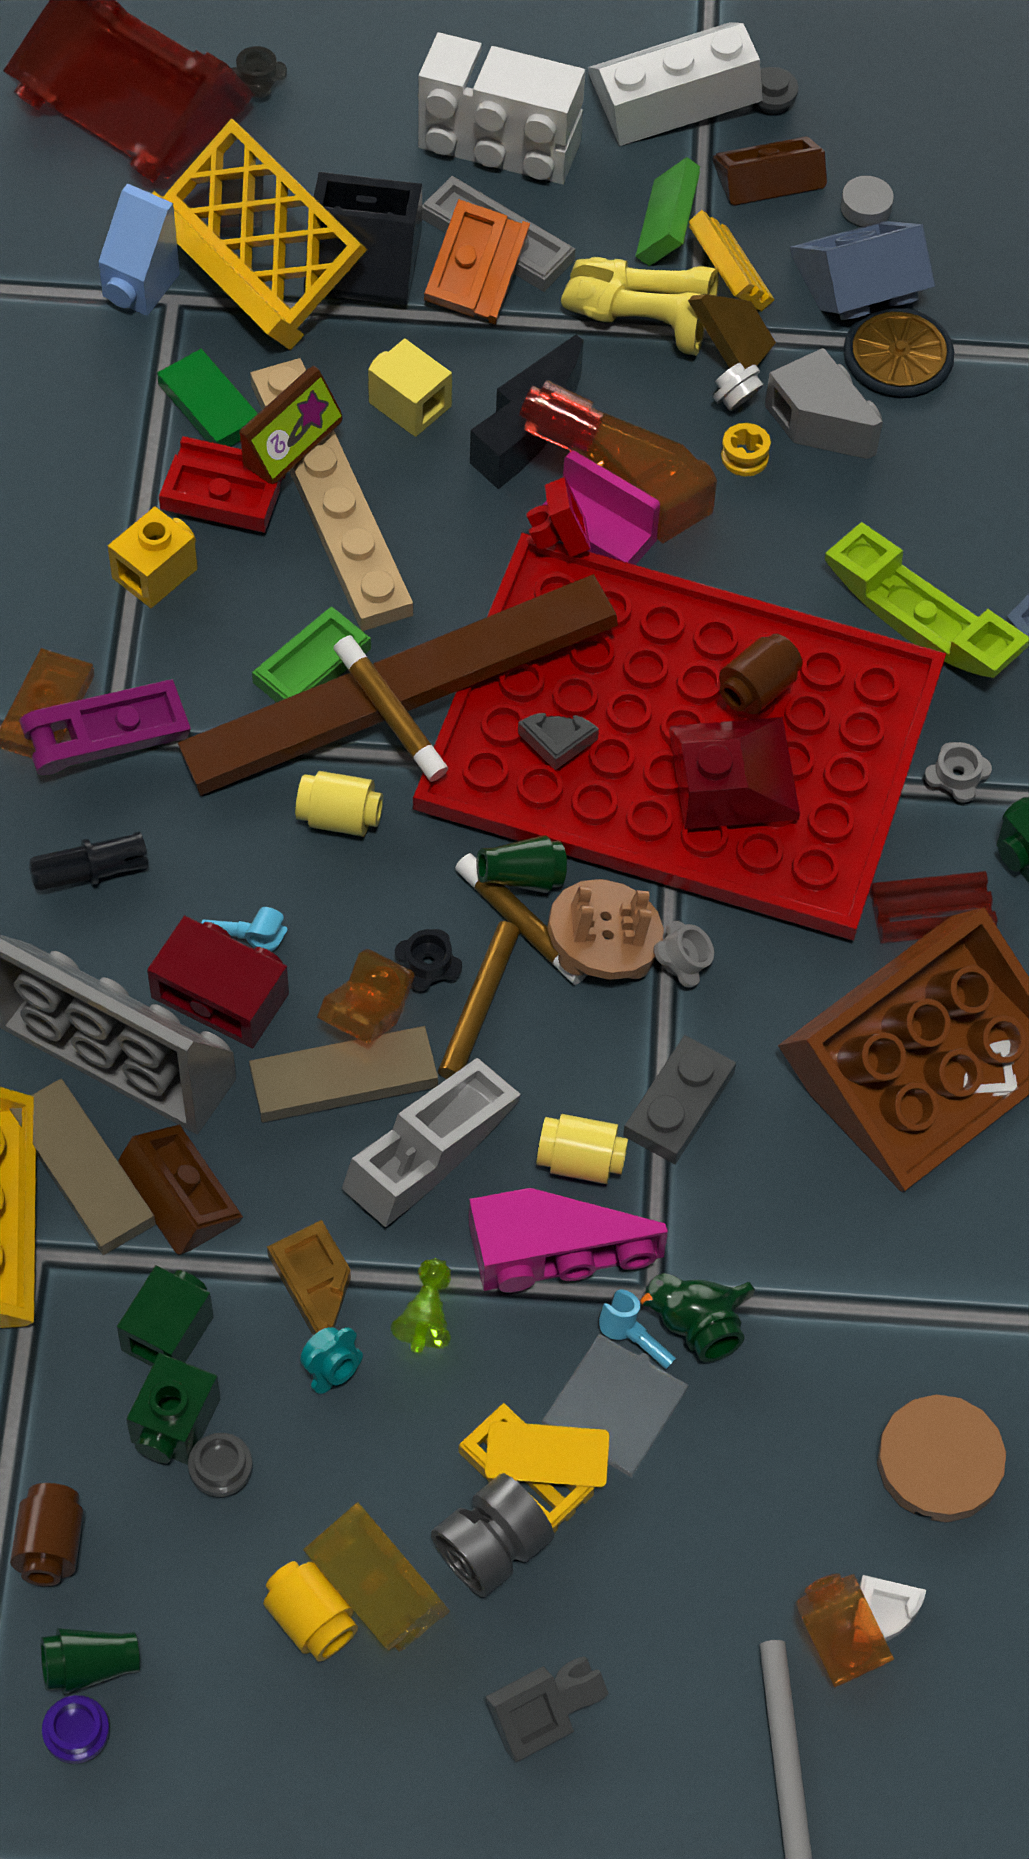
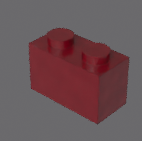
M185 915L147 969L152 999L252 1049L289 995L287 965L283 964L277 955L262 947L252 949L232 939L230 934L217 924L212 922H204L202 924Z

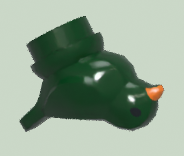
M663 1273L656 1275L649 1282L640 1303L658 1312L662 1317L663 1323L671 1332L685 1336L689 1349L696 1352L701 1361L713 1362L732 1354L744 1342L745 1336L740 1329L741 1320L734 1311L736 1307L753 1296L755 1288L750 1282L731 1288L705 1280L683 1281L674 1275Z

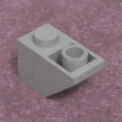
M824 348L769 373L765 407L793 443L869 459L877 454L883 426L881 414L876 405L869 400L866 401L855 388L847 369L841 364H836Z

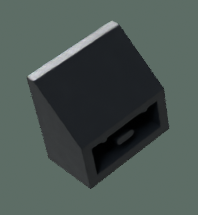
M319 172L313 197L367 249L327 296L407 305L422 230V184ZM320 220V228H327ZM340 238L320 240L319 264L332 263L347 245ZM304 277V293L306 288V277Z

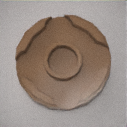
M936 1394L914 1399L892 1415L881 1435L877 1465L884 1487L902 1508L913 1514L918 1512L924 1516H931V1520L951 1522L971 1517L991 1502L1004 1477L1006 1450L999 1429L983 1410L962 1398Z

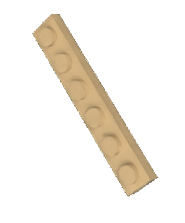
M301 358L250 372L251 387L262 410L306 371ZM333 430L290 470V474L360 629L365 631L413 616V601Z

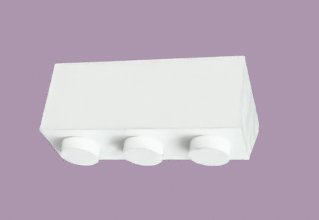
M729 22L588 67L589 76L619 146L763 101L760 59L743 23Z

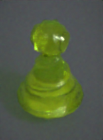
M433 1258L421 1263L418 1269V1279L423 1283V1286L416 1297L408 1303L403 1313L390 1326L392 1334L401 1342L411 1343V1350L414 1352H422L424 1346L441 1349L449 1345L451 1335L447 1329L448 1324L444 1316L443 1302L438 1291L449 1285L451 1269L447 1266L446 1261Z

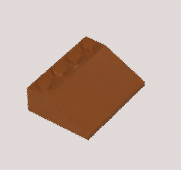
M984 907L955 914L780 1043L778 1047L812 1098L899 1191H906L1029 1095V976ZM1002 1040H1010V1052L1005 1057H1001L1000 1054H996L991 1049L990 1044ZM1014 1062L1012 1070L1013 1075H1016L1017 1087L1014 1091L1003 1097L992 1096L994 1093H974L981 1084L1005 1083L1002 1064ZM967 1072L968 1080L965 1087L963 1088L964 1076Z

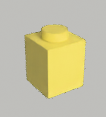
M405 338L389 352L384 351L380 353L368 369L369 403L414 437H417L452 407V372Z

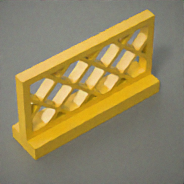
M232 118L163 197L156 191L152 193L173 203L177 244L267 335L290 351L304 336L298 327L367 251L329 211ZM239 139L244 144V167L223 169L224 153ZM256 157H257L263 164L256 165ZM275 175L276 198L254 200L255 177ZM243 178L242 202L221 205L222 181ZM210 182L209 206L190 208L183 201L197 184ZM288 188L295 196H288ZM307 206L309 208L308 230L286 232L287 208ZM275 210L274 234L253 236L254 212ZM242 214L241 238L222 240L220 238L221 216ZM201 218H208V225ZM320 220L327 228H320ZM340 238L347 245L332 263L319 264L320 240ZM307 241L306 266L285 268L286 244ZM274 245L273 270L254 272L252 270V248ZM240 249V257L233 250ZM306 277L305 294L290 308L284 302V280ZM272 281V289L265 282Z

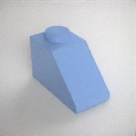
M128 183L121 191L98 261L102 295L118 307L130 308L148 316L180 274L173 203Z

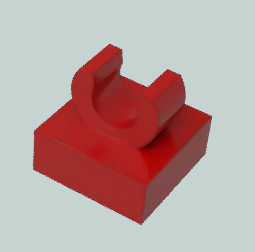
M563 477L545 484L547 505L535 507L526 513L532 526L529 529V534L537 549L551 547L561 539L570 557L590 550L586 518L566 478Z

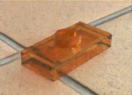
M41 648L0 727V748L32 758L33 753L36 752L33 742L24 737L19 720L22 716L34 710L82 700L94 677L93 664ZM67 728L53 732L57 743H61Z

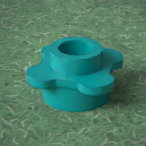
M334 1327L324 1328L314 1334L304 1346L300 1361L302 1366L313 1375L314 1379L311 1383V1388L316 1393H326L333 1385H340L346 1382L360 1365L363 1353L355 1347L354 1342L357 1338V1333L352 1328L345 1327L341 1330Z

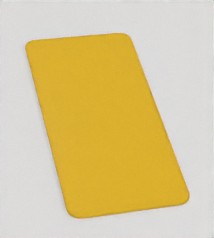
M493 1421L489 1424L485 1475L488 1478L494 1479L499 1474L505 1473L516 1481L603 1487L607 1481L609 1433L602 1429Z

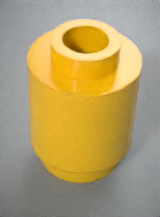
M296 1561L289 1562L277 1570L267 1581L266 1588L269 1593L265 1597L263 1605L303 1654L311 1653L318 1662L324 1661L340 1651L358 1631L357 1624L351 1618L353 1609L314 1562H307L300 1566Z

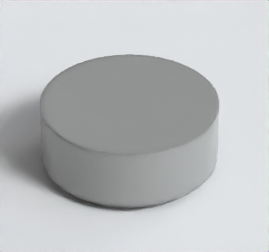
M873 176L856 177L850 180L843 189L841 211L847 220L863 227L886 221L892 211L893 191L880 178Z

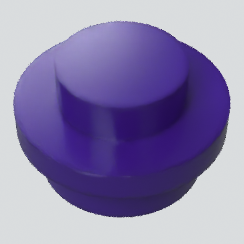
M81 1695L68 1696L57 1701L47 1711L42 1723V1737L46 1748L56 1759L69 1764L84 1763L96 1757L105 1747L109 1737V1721L106 1712L95 1700Z

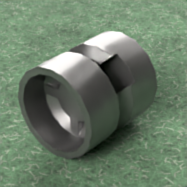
M502 1473L473 1496V1509L471 1511L458 1508L431 1531V1538L438 1552L454 1574L475 1594L480 1597H486L513 1574L512 1561L514 1559L521 1562L530 1560L554 1539V1531L545 1513L534 1498L516 1480Z

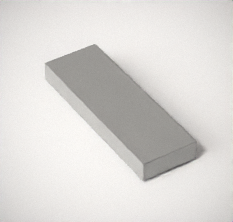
M451 176L422 205V219L444 233L447 232L458 199L507 215V219L522 223V221L530 223L529 232L514 275L543 292L575 261L574 247L454 176Z

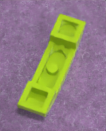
M863 522L858 524L825 553V561L835 574L876 616L913 644L946 653L945 662L952 666L980 676L994 678L1029 647V636L991 610L987 609L977 617L902 565L903 550Z

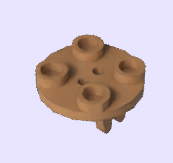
M604 879L580 881L564 889L551 906L547 927L552 945L559 953L558 960L562 968L573 975L586 974L608 980L622 978L639 979L646 976L656 959L654 946L658 942L663 941L664 927L659 913L649 902V891H635L625 884Z

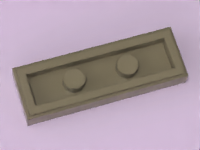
M425 1026L249 1061L262 1123L432 1089L438 1086V1075Z
M61 1078L30 1095L34 1096L33 1145L36 1149V1155L102 1255L107 1254L155 1226L154 1214L63 1079ZM9 1108L22 1127V1108Z

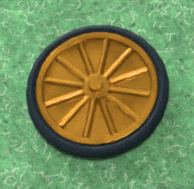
M890 307L872 311L870 314L858 319L851 326L844 343L845 360L851 373L871 390L888 396L912 397L927 393L938 387L948 377L954 365L955 352L948 332L938 321L914 309Z

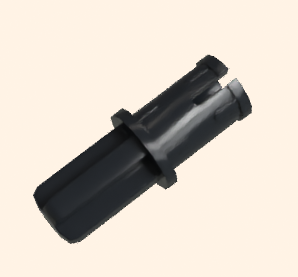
M140 831L132 835L96 843H90L87 838L81 841V846L32 857L29 870L32 882L38 890L89 880L92 885L99 883L100 877L148 868V859L143 856L147 854V850Z

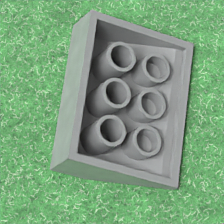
M0 935V1028L198 1135L236 1081L234 1053L228 1044L213 1033L203 1031L199 1034L180 1024L178 1018L172 1012L160 1005L152 1004L148 1007L131 998L120 984L109 978L103 977L98 980L79 969L72 959L63 953L51 951L49 954L30 943Z

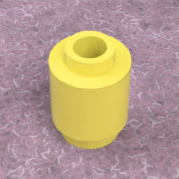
M318 771L316 776L304 774L297 792L295 816L297 820L308 821L310 828L364 837L369 826L377 827L379 825L383 808V793L375 792V783L371 779Z
M561 1114L560 1119L545 1117L536 1165L551 1167L550 1174L608 1184L610 1173L622 1175L628 1139L617 1137L619 1124Z

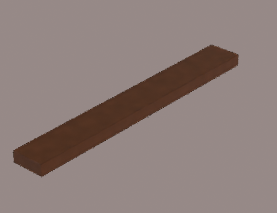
M593 574L375 662L373 665L404 708L410 711L618 626L617 616ZM348 673L180 741L178 746L201 796L383 722L385 719L353 675Z

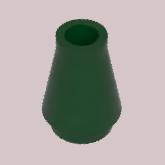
M543 835L494 848H481L477 854L476 869L481 883H497L548 893L552 887H561L567 873V857L565 848L560 841H551L548 836Z
M57 1628L56 1635L41 1637V1664L46 1691L61 1689L63 1695H67L123 1674L139 1672L140 1658L135 1632L120 1634Z

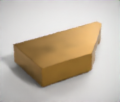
M708 294L692 295L688 300L729 368L738 363H741L745 369L754 364L757 366L775 345L774 338L751 301Z
M320 1220L267 1246L269 1259L313 1335L324 1328L335 1327L351 1280L350 1267L325 1224Z

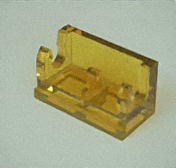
M359 1502L353 1505L303 1549L388 1651L393 1647L398 1652L402 1651L439 1619L441 1620L450 1612L443 1601Z

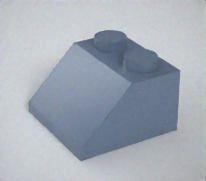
M882 221L790 247L792 258L820 311L838 313L841 320L870 314L871 304L887 300L888 306L904 305L917 301L919 299L918 291L935 287L923 224Z

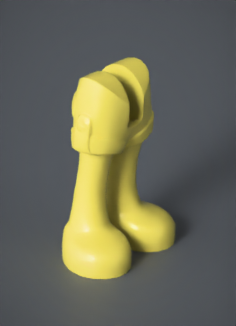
M601 257L577 259L571 271L570 280L564 289L561 304L567 310L602 322L611 323L617 317L629 316L648 317L663 321L674 329L678 349L684 354L697 356L701 348L705 328L688 300L692 295L708 294L717 296L719 274L717 269L705 266L679 271L629 268L628 262L622 259L607 260Z

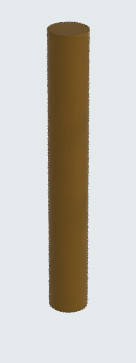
M500 921L496 927L438 1069V1073L445 1079H448L467 1064L520 933V929L511 922Z

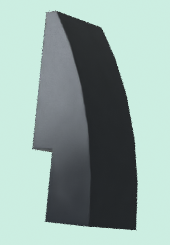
M577 334L497 388L496 413L470 430V464L497 489H500L520 473L536 457L562 423L574 399L582 373L584 340Z

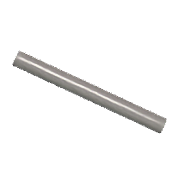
M782 1640L765 1641L759 1646L785 1859H812L786 1643Z

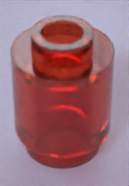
M546 380L541 389L535 386L530 388L519 416L527 419L525 431L570 452L577 448L587 453L599 430L605 413L593 408L595 402Z

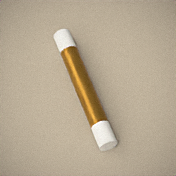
M351 635L339 640L333 647L334 651L430 782L441 778L448 771V766Z
M469 853L462 857L457 863L455 870L508 922L515 924L520 929V933L573 985L583 981L587 976L586 974H570L560 965L558 960L559 953L552 945L547 926L505 885L481 883L477 875V858Z

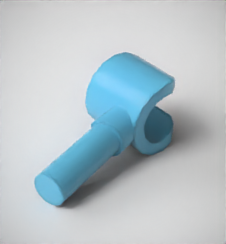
M262 907L252 923L205 919L201 922L202 924L204 922L217 924L225 929L230 936L246 939L252 947H262L271 952L279 946L288 930L286 926L281 925L284 919L283 914L269 907Z
M617 1290L612 1304H603L599 1317L601 1332L606 1337L614 1340L629 1338L634 1344L637 1343L664 1369H667L676 1357L646 1331L645 1327L636 1321L640 1311V1301L627 1290Z

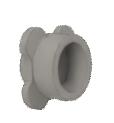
M949 742L941 747L938 761L935 765H930L926 768L924 777L928 785L944 788L952 793L954 799L959 802H969L975 798L976 787L979 782L990 777L992 766L974 746L962 742ZM953 770L961 771L963 774L956 775Z
M672 921L666 926L667 936L664 941L655 944L654 954L658 962L669 973L678 976L679 982L683 986L691 988L700 982L699 972L712 963L714 947L709 936L700 927L692 924L685 925L680 921Z

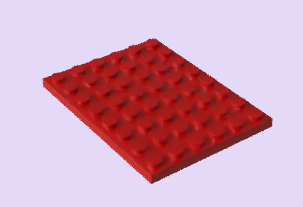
M521 533L487 617L594 574L616 612L618 626L456 691L434 744V749L449 769L446 774L433 782H430L424 773L422 774L413 795V810L518 841L546 835L551 841H560L568 856L854 941L944 666L946 653L585 551L570 557L564 544L556 543L545 549H537L532 537ZM780 634L789 639L798 649L803 662L802 668L797 672L796 681L757 714H748L732 709L724 701L720 693L719 673L721 669L760 637ZM538 713H545L546 717L561 716L572 719L576 715L583 717L598 727L599 735L597 741L554 770L518 734V722ZM783 717L800 811L799 820L685 829L669 734L670 726Z

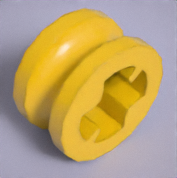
M738 423L731 426L724 433L721 458L727 470L740 476H754L767 467L771 441L765 429L756 424ZM738 445H745L746 448H747L749 451H754V450H755V452H753V453H747L746 450H745L743 447H737V446H738Z

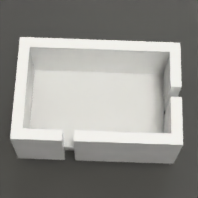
M438 32L418 75V148L564 185L581 143L583 109L581 107L584 101L585 69L491 46L474 88H468L466 86L482 51V43Z

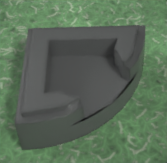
M538 713L518 722V734L554 770L597 741L599 735L598 727L583 717L576 715L572 719L561 716L546 717L545 713Z

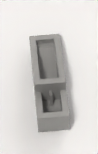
M479 1058L474 1059L398 1113L391 1131L351 1159L342 1190L384 1227L388 1226L456 1168L518 1103L521 1094Z

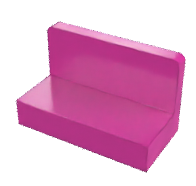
M571 450L564 458L563 477L566 478L586 518L591 547L588 552L636 565L657 541L660 502L578 452Z

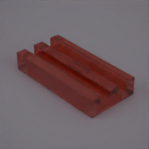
M986 871L872 883L870 895L880 942L887 943L921 939L951 916L890 922L889 917L918 914L922 917L942 915L946 911L984 907L995 925H997L996 912L992 911L991 908L993 903L991 891H987L988 878Z

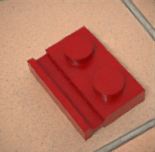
M182 436L178 455L175 454L159 494L160 509L265 533L280 493L282 479H285L286 474L277 483L270 484L243 466L242 449Z

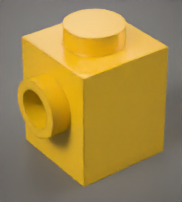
M154 506L108 545L112 578L149 608L154 607L198 569L195 548L196 538L192 530L181 519H171Z

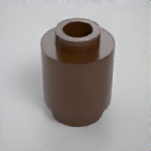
M780 634L758 638L721 669L719 673L720 693L724 701L736 711H743L748 714L759 713L796 681L797 672L803 665L798 649L789 639Z
M39 1483L31 1486L28 1489L27 1498L20 1502L10 1564L16 1571L22 1573L21 1577L24 1581L38 1586H53L58 1584L61 1578L69 1577L75 1572L84 1514L83 1508L79 1505L80 1496L76 1490L62 1484Z

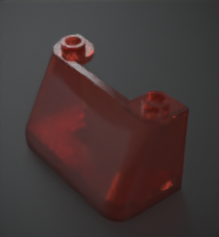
M49 0L3 70L18 85L14 93L37 110L41 108L43 103L131 157L132 160L129 165L152 182H155L159 175L169 180L209 144L231 118L235 120L241 115L254 96L227 63L209 52H206L204 55L195 50L193 53L129 14L115 0Z

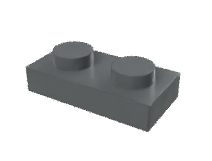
M684 1035L624 1125L623 1136L676 1165L734 1075L736 1062Z

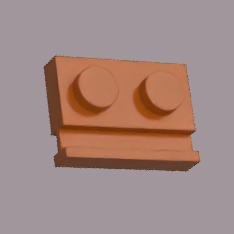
M458 199L426 287L424 301L472 317L477 315L489 319V323L496 325L525 244L530 223L525 221L519 223L507 219V215Z

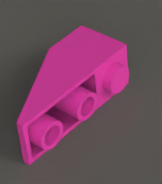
M533 1188L469 1199V1229L483 1291L499 1288L502 1292H518L531 1287L535 1281L560 1277L564 1281H576L591 1276L599 1269L621 1266V1268L627 1270L640 1269L652 1264L657 1258L664 1257L668 1231L666 1224Z

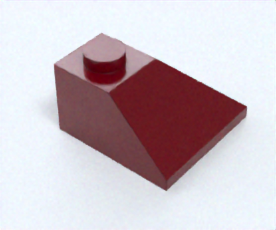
M783 717L670 726L669 734L685 829L799 820L800 811Z

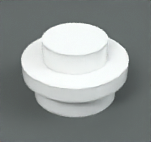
M738 363L724 372L715 381L720 388L713 395L717 404L723 402L728 410L732 411L754 396L764 386L757 376L760 373L758 367L754 364L745 369L741 363Z

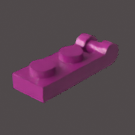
M173 679L34 710L25 714L19 720L24 737L33 742L36 752L33 753L32 760L39 775H51L71 765L187 739L191 730ZM67 728L71 740L57 743L53 732Z

